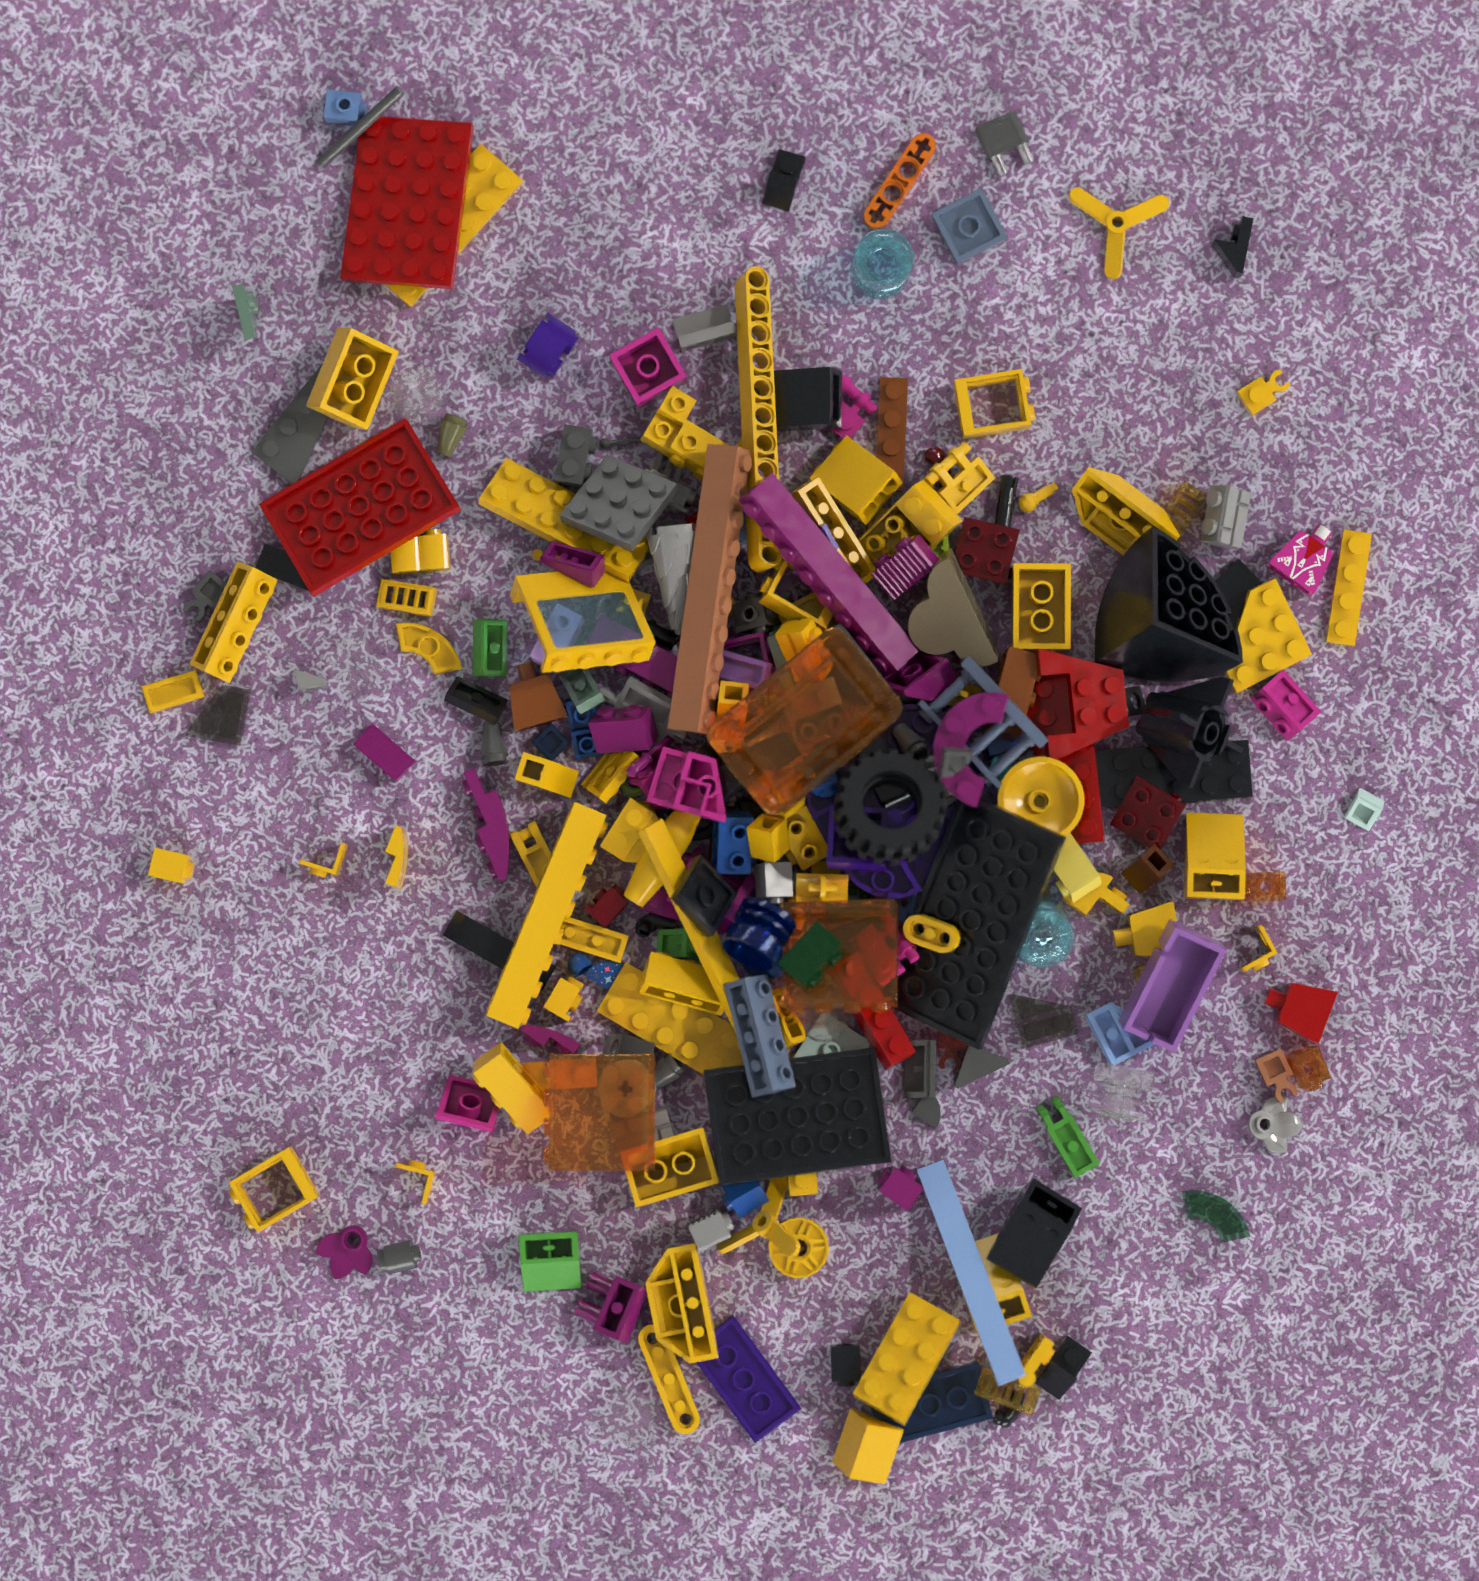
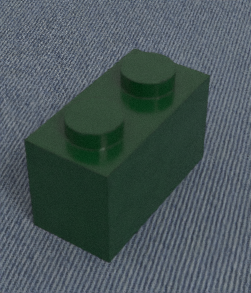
M816 921L778 962L779 969L804 992L810 987L814 989L823 980V973L828 967L831 966L833 968L842 960L844 956L842 954L844 951L843 943Z

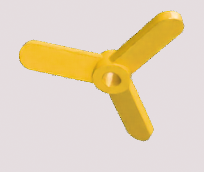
M1079 187L1073 188L1068 196L1071 203L1105 225L1107 242L1104 273L1112 280L1118 279L1122 274L1125 231L1127 228L1164 212L1169 207V199L1162 194L1151 197L1123 211L1112 210ZM1119 219L1122 222V226H1113L1112 220Z
M786 1177L771 1179L766 1193L770 1201L762 1205L760 1213L754 1217L751 1225L718 1243L716 1249L720 1254H725L761 1235L763 1238H768L787 1256L795 1257L798 1255L800 1242L785 1230L777 1220L787 1190Z

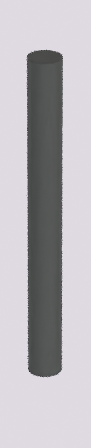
M396 86L316 160V163L324 169L404 95L403 90Z

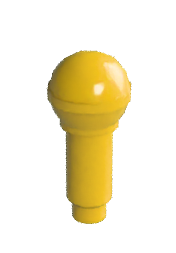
M1053 482L1034 493L1021 495L1018 500L1019 508L1026 513L1033 512L1037 505H1039V502L1058 490L1057 484Z

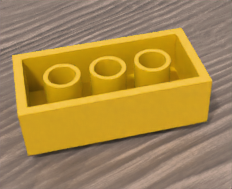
M909 1292L853 1392L854 1398L905 1426L959 1329L960 1320Z

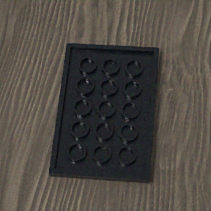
M875 1047L790 1058L789 1062L796 1087L757 1097H752L744 1065L703 1071L719 1186L892 1162Z

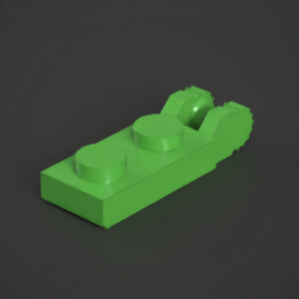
M1056 1095L1052 1098L1055 1109L1062 1116L1061 1120L1053 1124L1047 1109L1042 1104L1037 1106L1036 1109L1046 1124V1130L1074 1178H1077L1100 1165L1073 1116L1068 1114L1060 1098Z

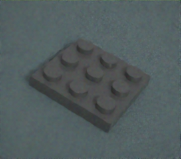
M606 455L560 514L561 522L633 552L679 491L678 485L666 478Z

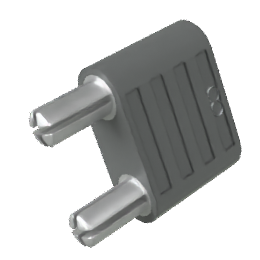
M1016 111L1009 112L974 129L988 161H993L999 176H1002L1003 173L1005 175L1008 172L1001 156L1018 149L1025 165L1033 162L1032 155L1027 146L1029 140Z

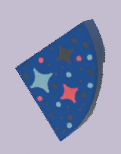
M613 961L600 962L592 966L585 973V976L609 990L624 965Z

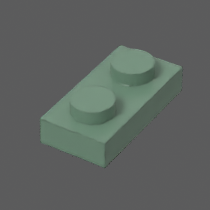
M588 668L567 670L559 675L580 714L593 709L605 701Z

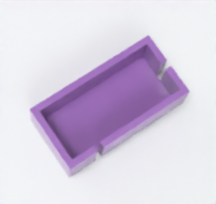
M1169 919L1158 940L1161 949L1154 948L1118 1021L1123 1030L1145 1040L1149 1037L1152 1043L1175 1053L1227 950L1221 942Z

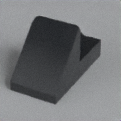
M778 149L773 169L769 174L762 204L783 211H790L805 163V156Z
M1242 216L1239 224L1234 223L1231 240L1235 241V243L1217 239L1212 243V247L1234 278L1240 279L1243 274L1254 218Z
M1067 1336L1035 1384L1060 1400L1078 1379L1076 1377L1092 1352Z

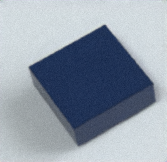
M552 723L531 742L551 761H554L571 744Z

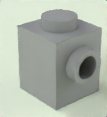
M765 862L754 865L756 900L766 899L767 905L783 904V899L793 897L796 880L794 875H792L791 862Z

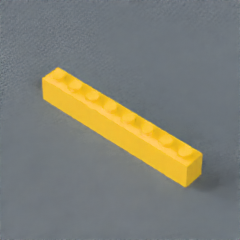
M577 802L571 804L486 1009L485 1016L517 1029L520 1024H526L531 1013V1009L527 1008L531 997L536 999L539 994L542 982L538 980L542 970L547 972L551 965L553 956L549 953L553 944L558 945L563 936L564 929L560 928L564 917L569 919L573 912L575 902L571 900L575 891L580 892L585 883L586 876L582 874L586 864L592 865L597 849L593 847L597 837L602 839L606 832L608 823L604 822L607 815Z

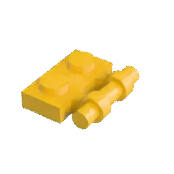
M965 441L958 447H952L947 452V457L941 463H935L930 468V473L924 478L930 486H933L937 481L942 484L937 493L956 514L995 479L979 456L973 457L970 461L965 455L971 450V447ZM956 464L960 470L951 477L947 471Z

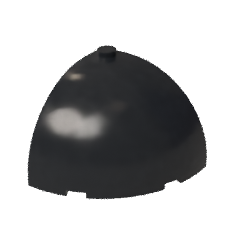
M1155 527L1147 530L1131 545L1116 566L1106 586L1096 620L1095 663L1121 669L1126 676L1158 682L1199 680L1235 668L1243 663L1242 646L1238 629H1233L1228 616L1232 612L1223 593L1209 572L1195 556L1189 558L1180 549L1181 544Z

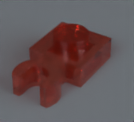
M939 1031L937 1048L945 1049V1054L939 1059V1068L944 1069L946 1059L951 1058L955 1061V1070L959 1071L961 1060L957 1053L958 1050L966 1051L967 1044Z

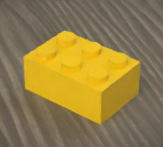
M337 327L306 406L354 429L368 430L399 351L353 328Z
M1013 563L1011 567V646L1027 652L1044 649L1055 653H1068L1071 649V564Z

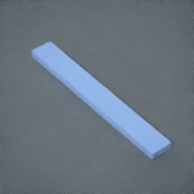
M944 1160L917 1169L919 1179L924 1187V1192L998 1386L1025 1377V1371Z

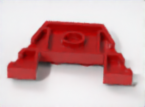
M1044 649L1035 651L1037 675L1066 674L1072 733L1046 736L1049 739L1045 744L1046 757L1058 760L1129 727L1123 670Z

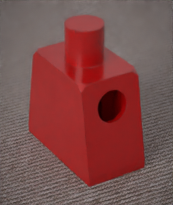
M1288 983L1285 993L1269 988L1264 1004L1278 1009L1275 1018L1277 1023L1311 1043L1319 1044L1338 992Z

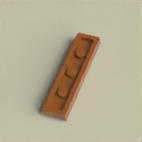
M880 377L876 457L897 473L903 483L895 492H903L908 378Z

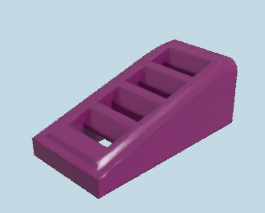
M554 541L551 542L540 557L541 563L593 588L605 572L604 555Z

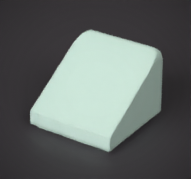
M1359 788L1344 818L1369 831L1383 810L1384 801Z

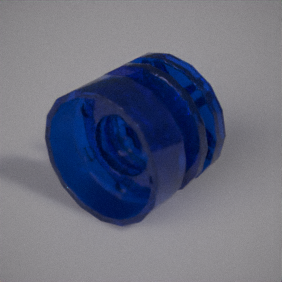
M756 897L743 898L738 908L739 910H737L733 917L735 922L730 923L720 942L721 947L731 958L746 967L763 972L773 971L783 953L782 946L787 945L790 936L796 928L795 921L786 911L769 901Z

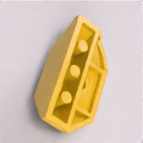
M1088 467L1072 488L1081 524L1123 556L1131 545L1152 527L1166 533L1176 541L1180 537L1165 510L1117 474Z
M692 1243L667 1248L645 1282L656 1340L688 1363L718 1358L715 1328L697 1245Z

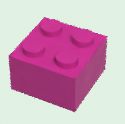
M659 327L609 355L610 362L638 410L666 395L672 386L678 388L687 383V376Z

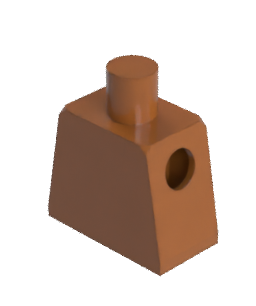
M533 662L516 666L521 682L509 685L515 732L567 719V712L549 675L545 674L537 677Z

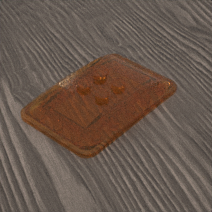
M831 628L824 631L709 727L707 739L761 808L770 815H780L829 778L900 717L903 707L898 696L841 629Z

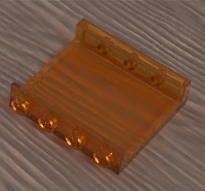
M894 899L780 903L779 914L783 917L782 957L816 921L841 941L844 947L842 960L835 967H828L823 973V980L814 989L810 987L804 992L782 972V1000H778V1005L783 1010H786L787 1014H803L804 1010H815V1013L829 1014L832 1013V1009H843L846 1013H859L861 1008H872L873 1012H889L890 1008L898 1007V904Z
M550 1053V1060H545L544 1076L550 1078L549 1089H544V1106L549 1107V1118H544V1136H549V1147H544L543 1153L544 1165H549V1171H655L656 1055L654 1053H643V1055H555Z

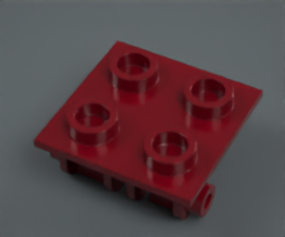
M964 517L955 552V557L963 574L1006 584L1007 579L1011 575V563L1020 529Z
M1137 775L1110 825L1148 848L1155 844L1161 850L1185 809L1186 804L1181 802V796L1175 793L1169 795Z

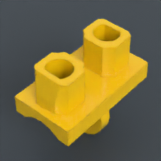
M796 873L795 903L848 904V875Z

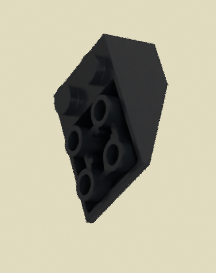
M1033 1178L1021 1189L986 1259L1036 1289L1070 1234L1082 1208Z

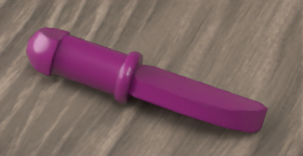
M666 736L648 753L643 752L641 757L626 769L627 776L636 777L646 766L653 763V759L661 753L663 746H669L673 739Z

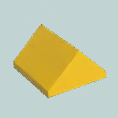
M850 1408L832 1462L850 1479L885 1484L904 1429L857 1409Z

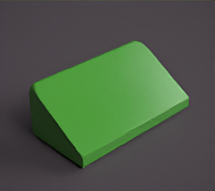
M478 619L473 621V677H507V620Z

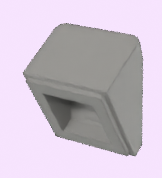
M294 669L298 689L303 693L330 686L329 681L324 678Z

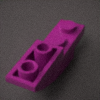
M473 768L463 773L466 779L461 782L467 796L473 795L477 802V806L473 807L479 822L485 821L487 824L477 829L479 836L474 839L481 854L484 852L488 854L491 862L486 865L493 880L498 878L503 883L508 878L511 854L507 817L498 791L495 789L486 794L477 772Z

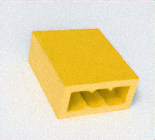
M847 435L833 447L831 454L824 462L816 466L810 477V480L819 477L834 502L864 525L868 524L903 483L893 469Z

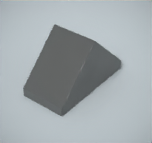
M967 1045L954 1084L959 1089L1010 1063L1007 1058Z

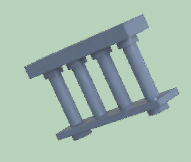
M968 656L961 663L964 667L961 671L962 675L930 705L925 700L920 701L918 705L922 709L918 712L929 724L935 721L939 726L942 718L937 713L969 683L973 684L977 681L984 689L981 693L1004 692ZM1009 698L1002 723H994L970 747L966 745L965 749L973 750L971 761L981 770L978 776L986 779L985 784L991 787L994 784L999 788L1002 783L997 776L1029 746L1037 745L1041 748L1049 739ZM1017 724L1024 731L1020 735L1022 738L988 768L977 755L1009 725Z

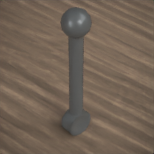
M641 437L616 440L602 438L599 445L602 449H608L613 445L642 443V441H640Z

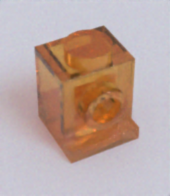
M1285 871L1248 873L1247 879H1245V896H1248L1249 902L1287 900ZM1263 881L1270 884L1268 892H1263L1260 888V884Z
M1309 1045L1285 1056L1298 1088L1307 1089L1308 1092L1314 1091L1324 1086L1323 1081L1331 1078L1319 1046ZM1305 1064L1310 1068L1307 1075L1303 1067Z

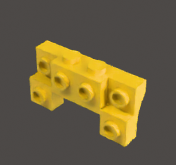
M672 386L645 429L640 441L667 456L673 465L680 468L685 467L693 472V475L698 480L703 481L707 445L728 444L687 420L697 400ZM742 435L735 446L742 447ZM756 442L758 448L763 451L761 444Z

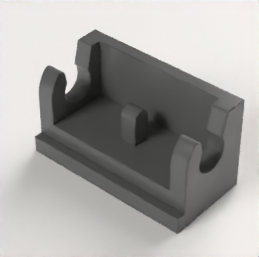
M910 1040L916 1052L905 1060L904 1098L936 1099V1040Z

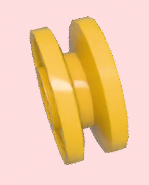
M804 1217L789 1218L780 1223L793 1237L806 1243L807 1251L800 1256H787L775 1244L769 1241V1256L775 1268L782 1274L795 1279L807 1278L817 1273L825 1264L829 1253L828 1237L823 1228L814 1220Z

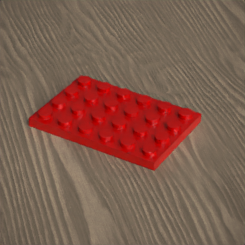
M381 116L359 136L340 274L342 281L453 290L474 132L473 123Z
M407 418L395 423L259 503L313 597L461 511L460 506Z

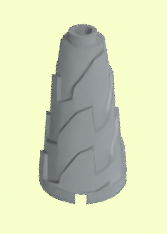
M692 524L656 527V535H653L652 528H650L645 534L648 540L650 555H652L655 575L660 585L663 607L666 609L670 630L675 629V635H681L695 537Z

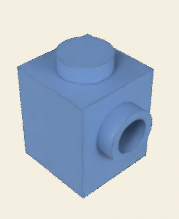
M327 89L324 110L326 123L354 126L367 114L368 105L366 102H363L361 93Z

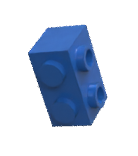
M725 811L727 818L725 823L713 820L711 866L719 874H750L751 865L755 864V858H752L750 855L747 826L754 821L753 817L748 811Z

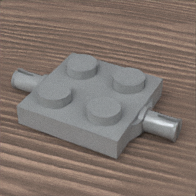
M631 676L618 695L604 687L601 688L600 692L605 702L611 704L613 709L625 708L634 704L639 705V707H651L658 738L649 750L666 736L675 739L681 744L684 742L688 733L668 729L671 698Z

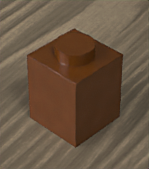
M1153 844L1137 856L1121 874L1141 894L1161 879L1174 864Z

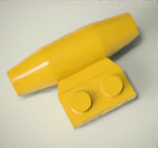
M630 798L600 847L624 862L637 863L623 896L643 908L662 887L663 883L638 831L659 819L653 811ZM674 810L664 823L682 857L692 841L701 817Z

